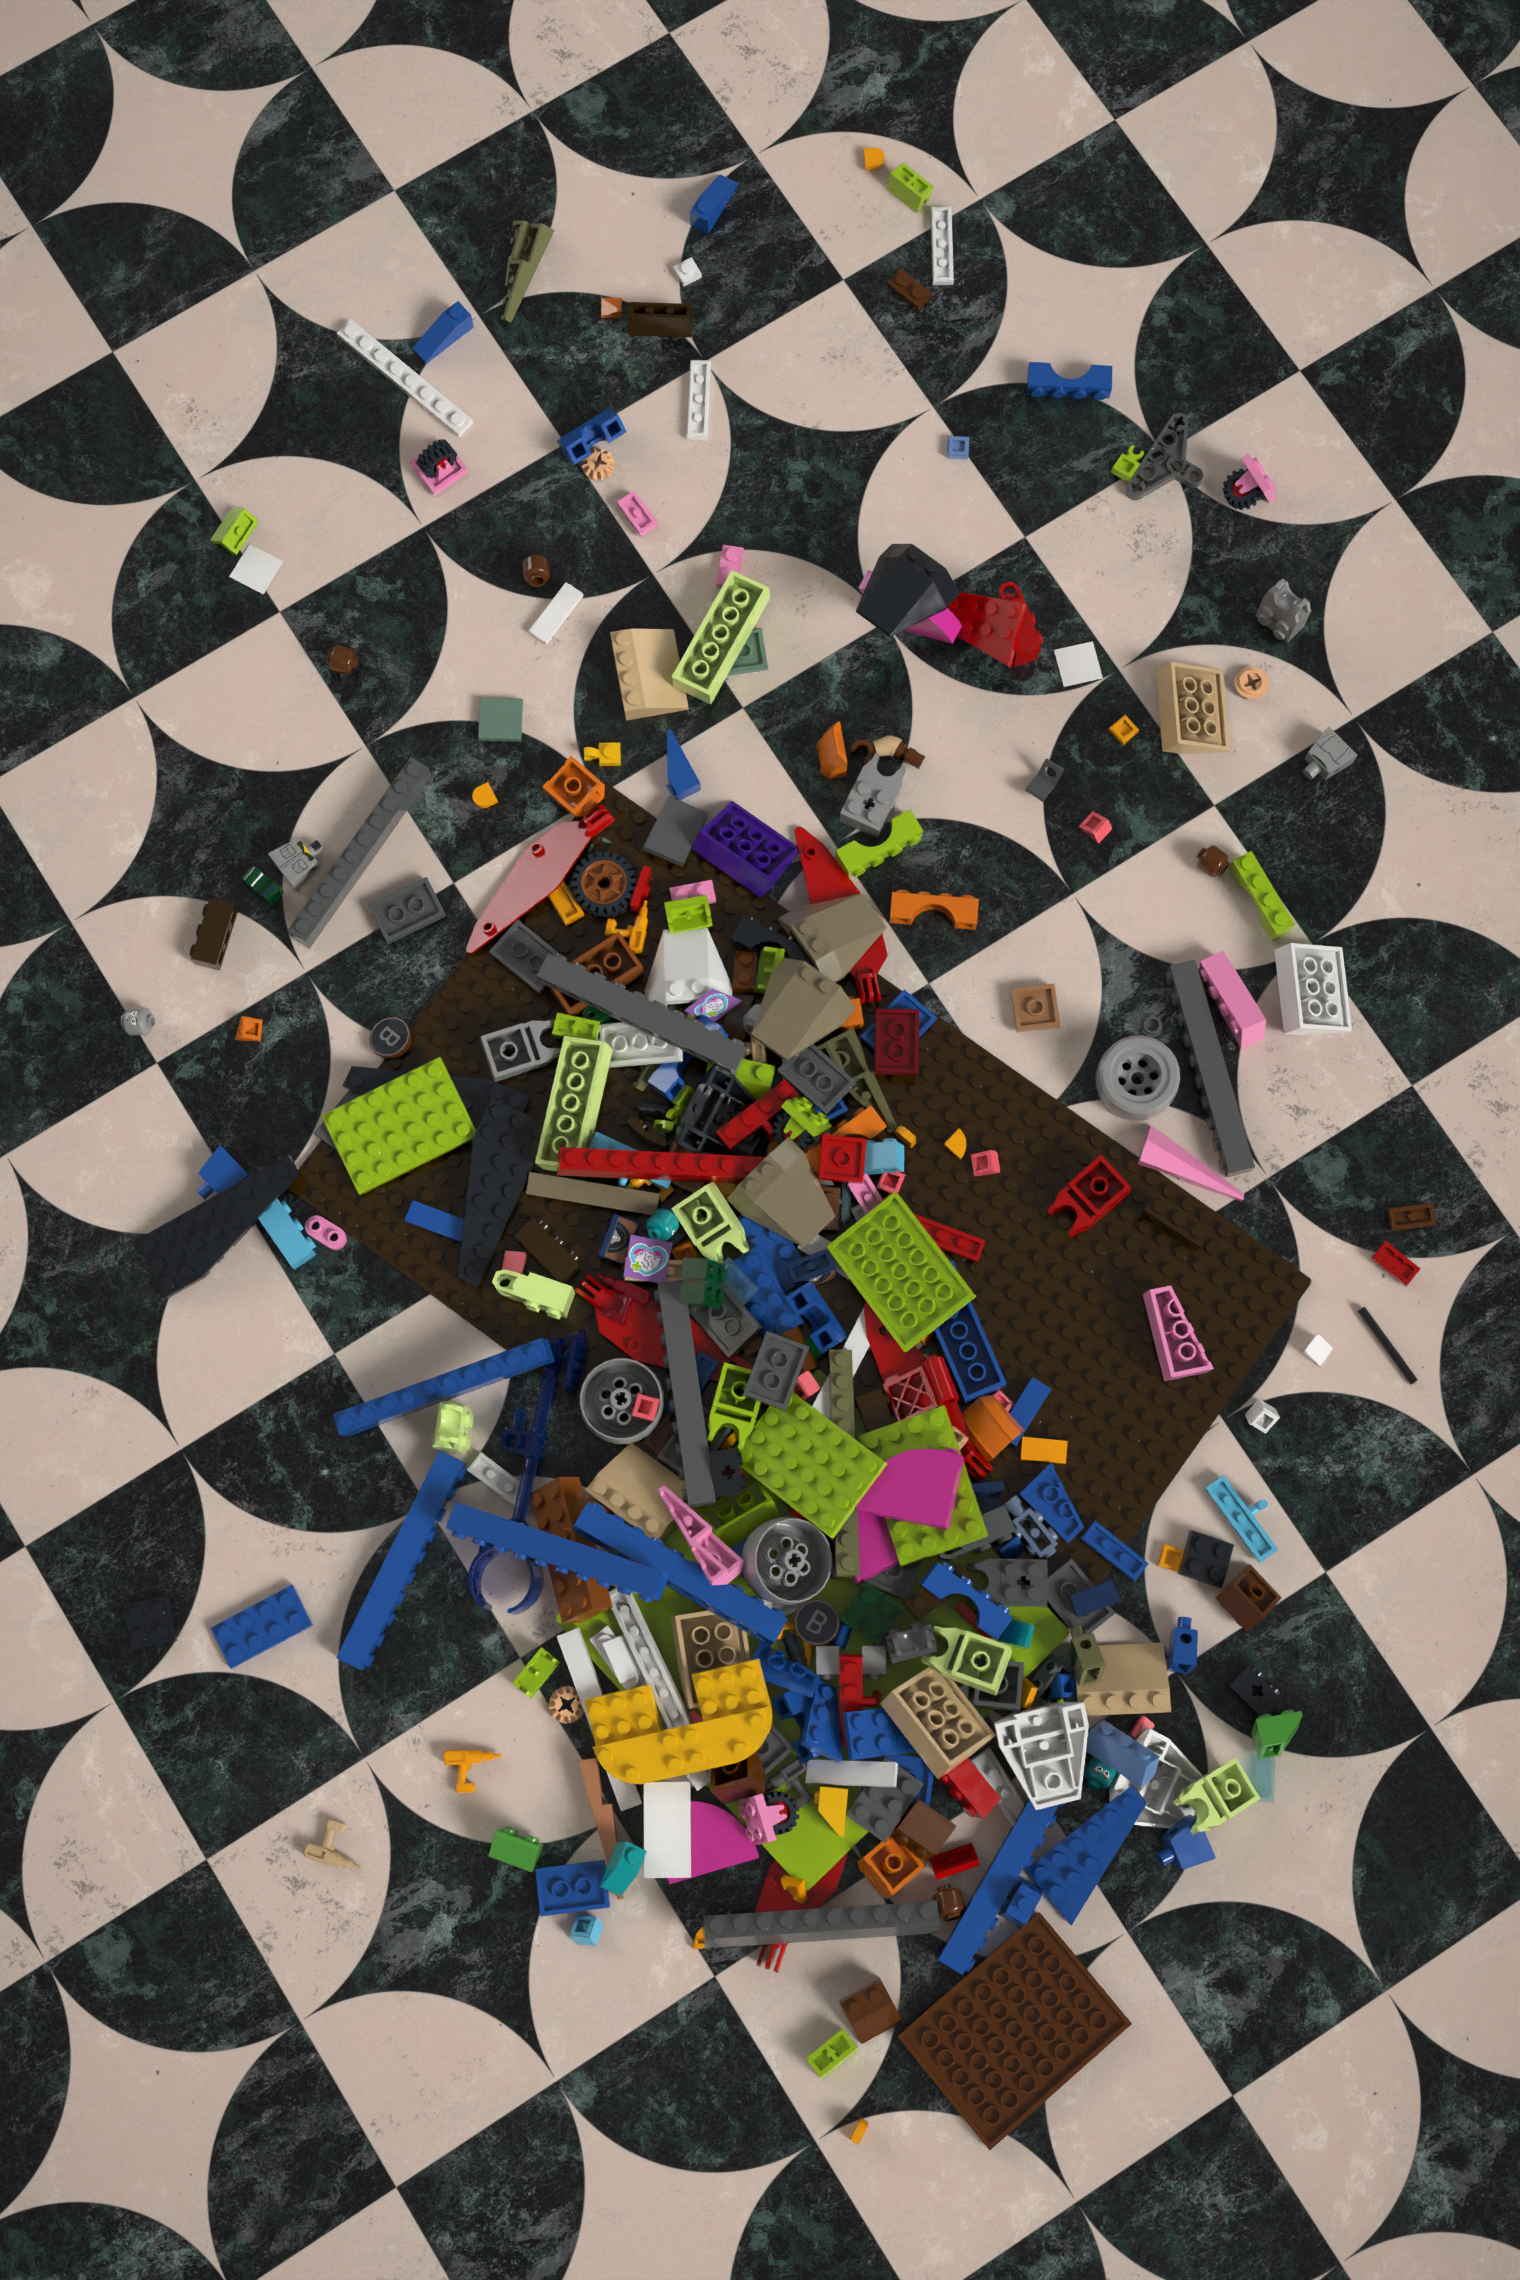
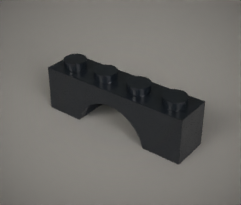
M743 916L731 938L732 945L744 951L754 952L761 947L785 949L787 958L805 961L812 967L815 965L797 939L790 936L786 938L780 935V931L773 927L766 928L754 917L747 918Z

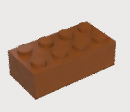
M620 932L615 933L570 962L573 965L579 963L587 968L586 971L592 974L594 972L600 973L606 977L607 981L611 983L616 981L624 986L644 974L643 966ZM549 987L567 1015L577 1017L588 1006Z

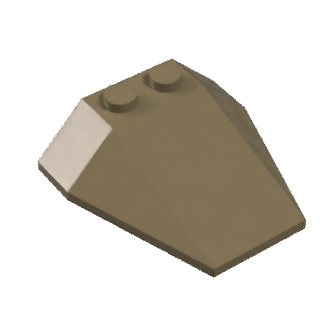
M863 893L797 907L778 918L789 936L794 935L815 964L814 968L835 983L847 975L886 930L885 924Z
M784 958L771 974L751 1036L787 1061L842 1026L856 1007L840 985L810 964L801 960Z
M790 1137L775 1148L727 1198L741 1215L802 1247H805L836 1217L805 1152Z

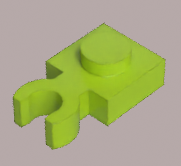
M1134 445L1129 447L1127 455L1121 454L1111 470V473L1126 482L1130 481L1140 465L1138 462L1141 461L1144 455V451L1135 455L1133 453Z
M684 1085L672 1101L675 1107L668 1110L665 1116L672 1120L676 1115L673 1120L675 1125H677L693 1091L688 1085Z

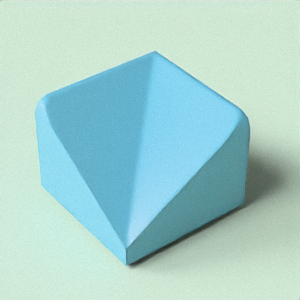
M577 1915L569 1936L578 1945L597 1946L603 1924L597 1916Z

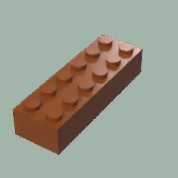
M558 1477L530 1493L539 1530L597 1549L596 1544L572 1531L573 1526L586 1506L579 1477ZM548 1564L562 1624L582 1623L612 1608L608 1588L596 1585L597 1580L589 1578L587 1582L576 1578V1573L568 1571L566 1575L555 1571V1566Z

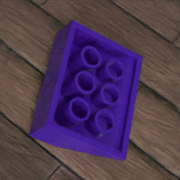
M731 801L699 831L692 847L693 851L760 898L773 887L799 854L798 846L734 801Z

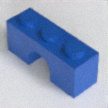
M608 408L557 440V443L565 458L575 465L592 454L590 447L600 441L610 443L627 431L619 415Z
M812 1281L785 1297L796 1316L803 1315L810 1322L813 1329L810 1337L821 1354L848 1338Z
M790 1690L772 1699L771 1702L780 1721L791 1718L799 1724L801 1730L800 1737L791 1744L800 1763L803 1764L821 1754L800 1745L810 1697Z

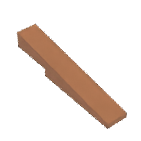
M598 1759L578 1760L608 1864L616 1842H618L613 1803L603 1804ZM624 1893L622 1894V1896L616 1895L617 1899L625 1898Z

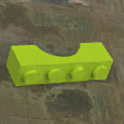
M909 809L891 819V834L881 845L867 847L854 840L836 850L835 858L849 878L852 876L858 877L866 871V868L880 865L884 858L889 855L892 857L896 856L905 846L917 844L921 840L923 829Z
M1252 851L1233 860L1229 870L1239 887L1244 888L1252 897L1259 911L1261 924L1271 941L1291 932L1295 923Z

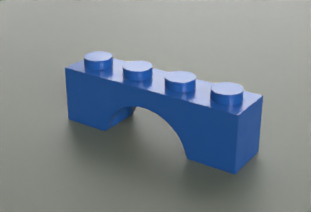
M1029 362L1026 395L1034 397L1046 395L1055 398L1068 396L1076 399L1089 397L1097 400L1110 398L1112 366L1091 365L1089 371L1082 377L1066 379L1055 373L1050 363Z
M702 1015L698 1021L704 1023L705 1028L711 1031L717 1029L725 1034L724 1037H729L719 1024ZM683 1051V1062L662 1063L652 1073L647 1082L655 1092L672 1102L680 1089L686 1085L684 1071L687 1064L695 1056Z
M935 1561L920 1584L940 1599L955 1593L968 1596L976 1607L977 1617L975 1625L997 1641L1013 1619L1008 1615L1010 1610L1000 1602L996 1606L989 1601L992 1596L981 1588L978 1592L971 1587L973 1582L965 1576L961 1575L958 1578L952 1573L954 1568L945 1561L941 1564Z

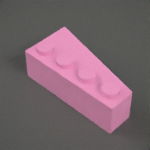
M1221 951L1200 961L1199 974L1201 981L1206 983L1212 999L1215 1000L1240 1050L1263 1040L1266 1018L1225 952Z
M1166 1286L1145 1292L1143 1298L1164 1381L1207 1373L1214 1368L1211 1362L1208 1361L1202 1344H1199L1191 1323L1187 1321L1184 1310L1172 1287Z

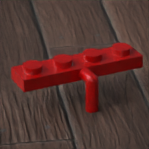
M784 1079L717 1130L716 1135L729 1150H732L760 1127H763L767 1132V1140L773 1142V1137L776 1136V1133H773L774 1127L769 1120L784 1110L781 1106L786 1100L799 1097V1094Z
M914 1214L940 1249L978 1263L986 1242L985 1240Z
M840 1654L839 1722L842 1747H847L843 1713L863 1711V1706H877L881 1698L879 1690H874L871 1697L863 1696V1655Z

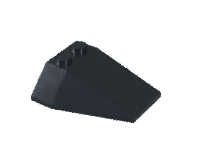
M891 544L879 556L858 604L856 613L891 637L946 610L960 593L947 569L913 544Z
M714 1064L696 1083L677 1122L676 1144L694 1154L763 1157L770 1141L767 1140V1132L763 1127H760L732 1150H729L716 1135L717 1130L752 1105L756 1100L733 1074ZM773 1119L769 1120L773 1127L776 1128L774 1126L775 1121Z

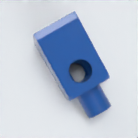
M220 1145L198 1174L206 1182L196 1191L206 1200L214 1191L219 1194L249 1177V1174Z
M1178 1617L1177 1628H1174L1170 1633L1167 1671L1190 1674L1197 1665L1198 1630L1191 1629L1192 1619L1189 1617Z
M1187 1815L1162 1835L1161 1839L1165 1849L1156 1853L1157 1860L1162 1866L1171 1862L1176 1868L1187 1869L1216 1858L1205 1831L1194 1835L1190 1832L1196 1823L1197 1818L1195 1816Z
M1022 1877L1020 1884L1016 1890L1014 1889L1008 1905L1002 1910L1000 1916L1019 1928L1025 1926L1042 1897V1889Z

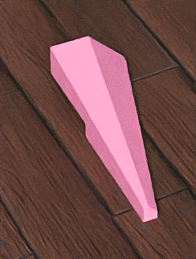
M1150 1125L1138 1161L1139 1165L1177 1177L1180 1181L1241 1202L1243 1201L1244 1193L1154 1126Z

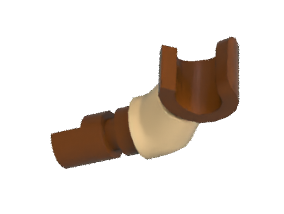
M890 735L873 741L872 745L867 740H857L851 745L850 753H855L859 748L867 750L868 755L863 760L864 765L873 758L875 753L880 756L903 757V761L917 769L920 768L925 756L918 753L912 747L906 748L907 745L902 742V739Z

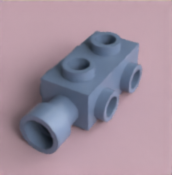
M1015 1495L1004 1504L1007 1512H1010L1014 1517L1012 1521L1016 1530L1014 1535L1019 1539L1023 1538L1027 1543L1025 1548L1032 1557L1037 1556L1040 1559L1044 1556L1045 1559L1049 1558L1057 1551L1054 1548L1058 1545L1056 1542L1058 1539L1057 1534L1051 1527L1045 1528L1042 1524L1044 1518L1037 1509L1034 1511L1031 1508L1025 1510L1020 1504L1021 1500ZM1023 1521L1030 1522L1031 1526L1029 1529L1023 1528ZM1038 1539L1044 1540V1547L1037 1546L1036 1542Z

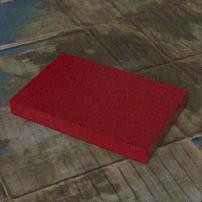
M875 1008L874 1074H919V1009Z

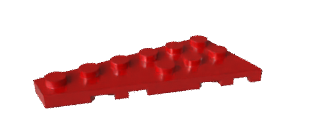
M959 592V596L948 607L962 625L957 636L1011 668L1026 604Z

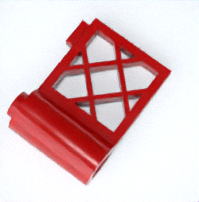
M937 1354L925 1358L922 1366L900 1377L899 1374H895L885 1379L886 1384L883 1385L885 1393L887 1392L893 1414L898 1422L943 1405L945 1407L959 1400L944 1358L938 1357ZM918 1374L921 1375L923 1380L919 1389L910 1386L913 1377ZM898 1384L904 1386L900 1399L894 1397L891 1388ZM909 1388L918 1391L914 1404L904 1401ZM922 1394L929 1396L932 1405L925 1408L918 1406ZM903 1403L912 1406L909 1416L902 1419L900 1410Z

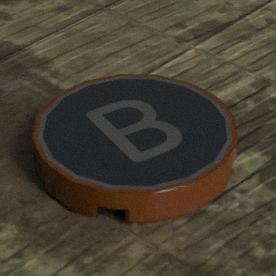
M398 1017L384 1018L376 1023L370 1032V1047L377 1056L383 1059L398 1058L406 1053L411 1046L412 1030L404 1020Z
M821 1599L803 1603L796 1611L794 1617V1628L798 1637L803 1642L812 1646L824 1645L830 1642L837 1635L840 1627L839 1615L836 1609L829 1602Z

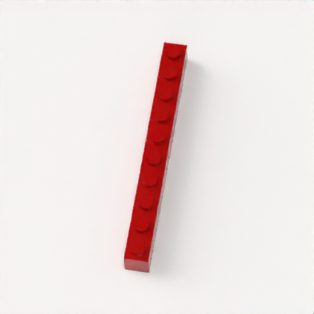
M560 1147L557 1153V1175L740 1184L766 1157Z

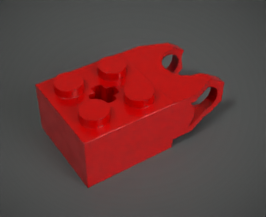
M1010 581L1001 584L998 599L1026 604L1019 587L1015 583ZM1011 587L1015 590V596L1010 593L1004 595L1003 590ZM1027 605L1013 658V667L1037 660L1039 651H1041V643H1043L1040 631H1036L1034 626L1036 624L1034 614L1029 612Z
M1100 1155L1059 1192L1055 1202L1048 1208L1047 1213L1051 1216L1063 1209L1074 1211L1077 1219L1073 1227L1067 1232L1068 1236L1072 1238L1079 1232L1090 1229L1131 1193V1186ZM1104 1185V1191L1097 1192L1095 1186Z

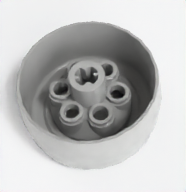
M1143 1035L1126 1037L1111 1045L1100 1059L1095 1076L1096 1089L1100 1100L1111 1113L1130 1121H1144L1161 1114L1173 1102L1180 1083L1179 1065L1172 1051L1162 1042ZM1144 1060L1147 1063V1066L1145 1068H1141L1138 1065V1062ZM1128 1063L1131 1069L1128 1071L1124 1070L1122 1065ZM1156 1073L1158 1078L1156 1080L1150 1079L1149 1074ZM1137 1077L1139 1078L1138 1082L1141 1084L1136 1085L1132 1080ZM1123 1078L1125 1085H1120L1118 1079ZM1150 1088L1152 1093L1145 1094L1144 1089Z
M615 1358L596 1366L584 1380L579 1395V1408L582 1419L587 1427L597 1437L614 1444H630L647 1437L657 1427L665 1407L664 1391L656 1374L641 1362L628 1358ZM618 1381H623L624 1386L622 1388H616L615 1383ZM633 1386L639 1387V1394L660 1399L654 1422L632 1416L633 1405L638 1395L631 1393ZM606 1390L611 1393L608 1399L602 1398V1394ZM625 1395L627 1402L617 1405V1396ZM607 1407L613 1409V1413L610 1416L604 1414V1410ZM623 1413L629 1416L626 1422L620 1421V1415Z
M780 1517L758 1526L747 1538L741 1558L744 1560L743 1575L748 1586L757 1596L778 1605H795L811 1599L825 1587L832 1569V1552L825 1535L810 1522L796 1517ZM783 1540H786L789 1543V1546L787 1548L783 1547ZM772 1549L776 1552V1557L774 1559H772L769 1555V1552ZM790 1558L793 1559V1563H792V1564H789V1561H788V1560H789ZM773 1567L778 1568L777 1576L772 1575ZM788 1574L793 1575V1579L790 1582L786 1579Z

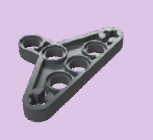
M1176 413L1171 416L1128 482L1126 488L1127 497L1132 500H1139L1174 479L1189 488H1196L1201 484L1203 479L1202 470L1186 460L1188 418L1186 415ZM1181 421L1182 424L1178 426L1176 432L1173 431L1175 423ZM1170 436L1174 442L1172 444H1165L1162 438ZM1159 452L1162 454L1163 459L1156 461L1151 455ZM1171 463H1178L1181 469L1173 471L1169 465ZM1149 469L1152 475L1144 477L1141 474V470ZM1196 473L1199 479L1193 482L1188 479L1187 475ZM1140 481L1141 485L1139 491H1136L1134 493L1132 489L1135 488L1138 482Z

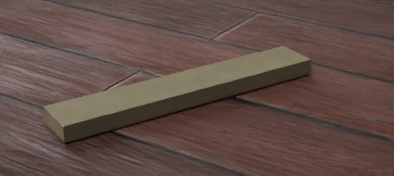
M529 1172L526 1194L648 1215H652L658 1210L660 1194L532 1172Z

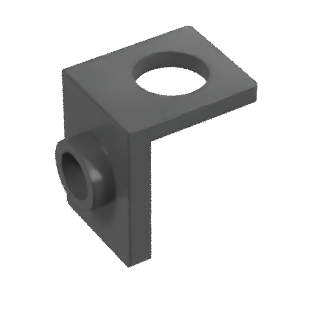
M1046 758L1038 774L1025 791L1043 802L1056 787L1064 769ZM1046 768H1053L1056 772V776H1049L1046 772Z

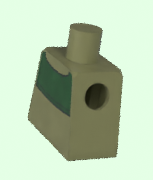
M1075 1626L1070 1629L1072 1639L1068 1652L1078 1686L1100 1681L1105 1668V1662L1093 1633L1085 1634L1083 1626Z

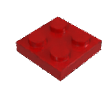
M822 1134L818 1179L862 1184L866 1139Z

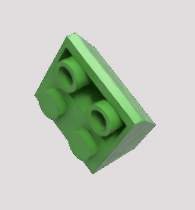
M1286 1710L1281 1712V1715L1276 1716L1264 1714L1255 1720L1251 1734L1258 1760L1281 1756L1298 1729L1302 1718L1301 1711Z
M508 1826L497 1829L493 1837L489 1857L529 1872H534L544 1845L539 1843L540 1838L529 1834L524 1837L517 1835L518 1830Z

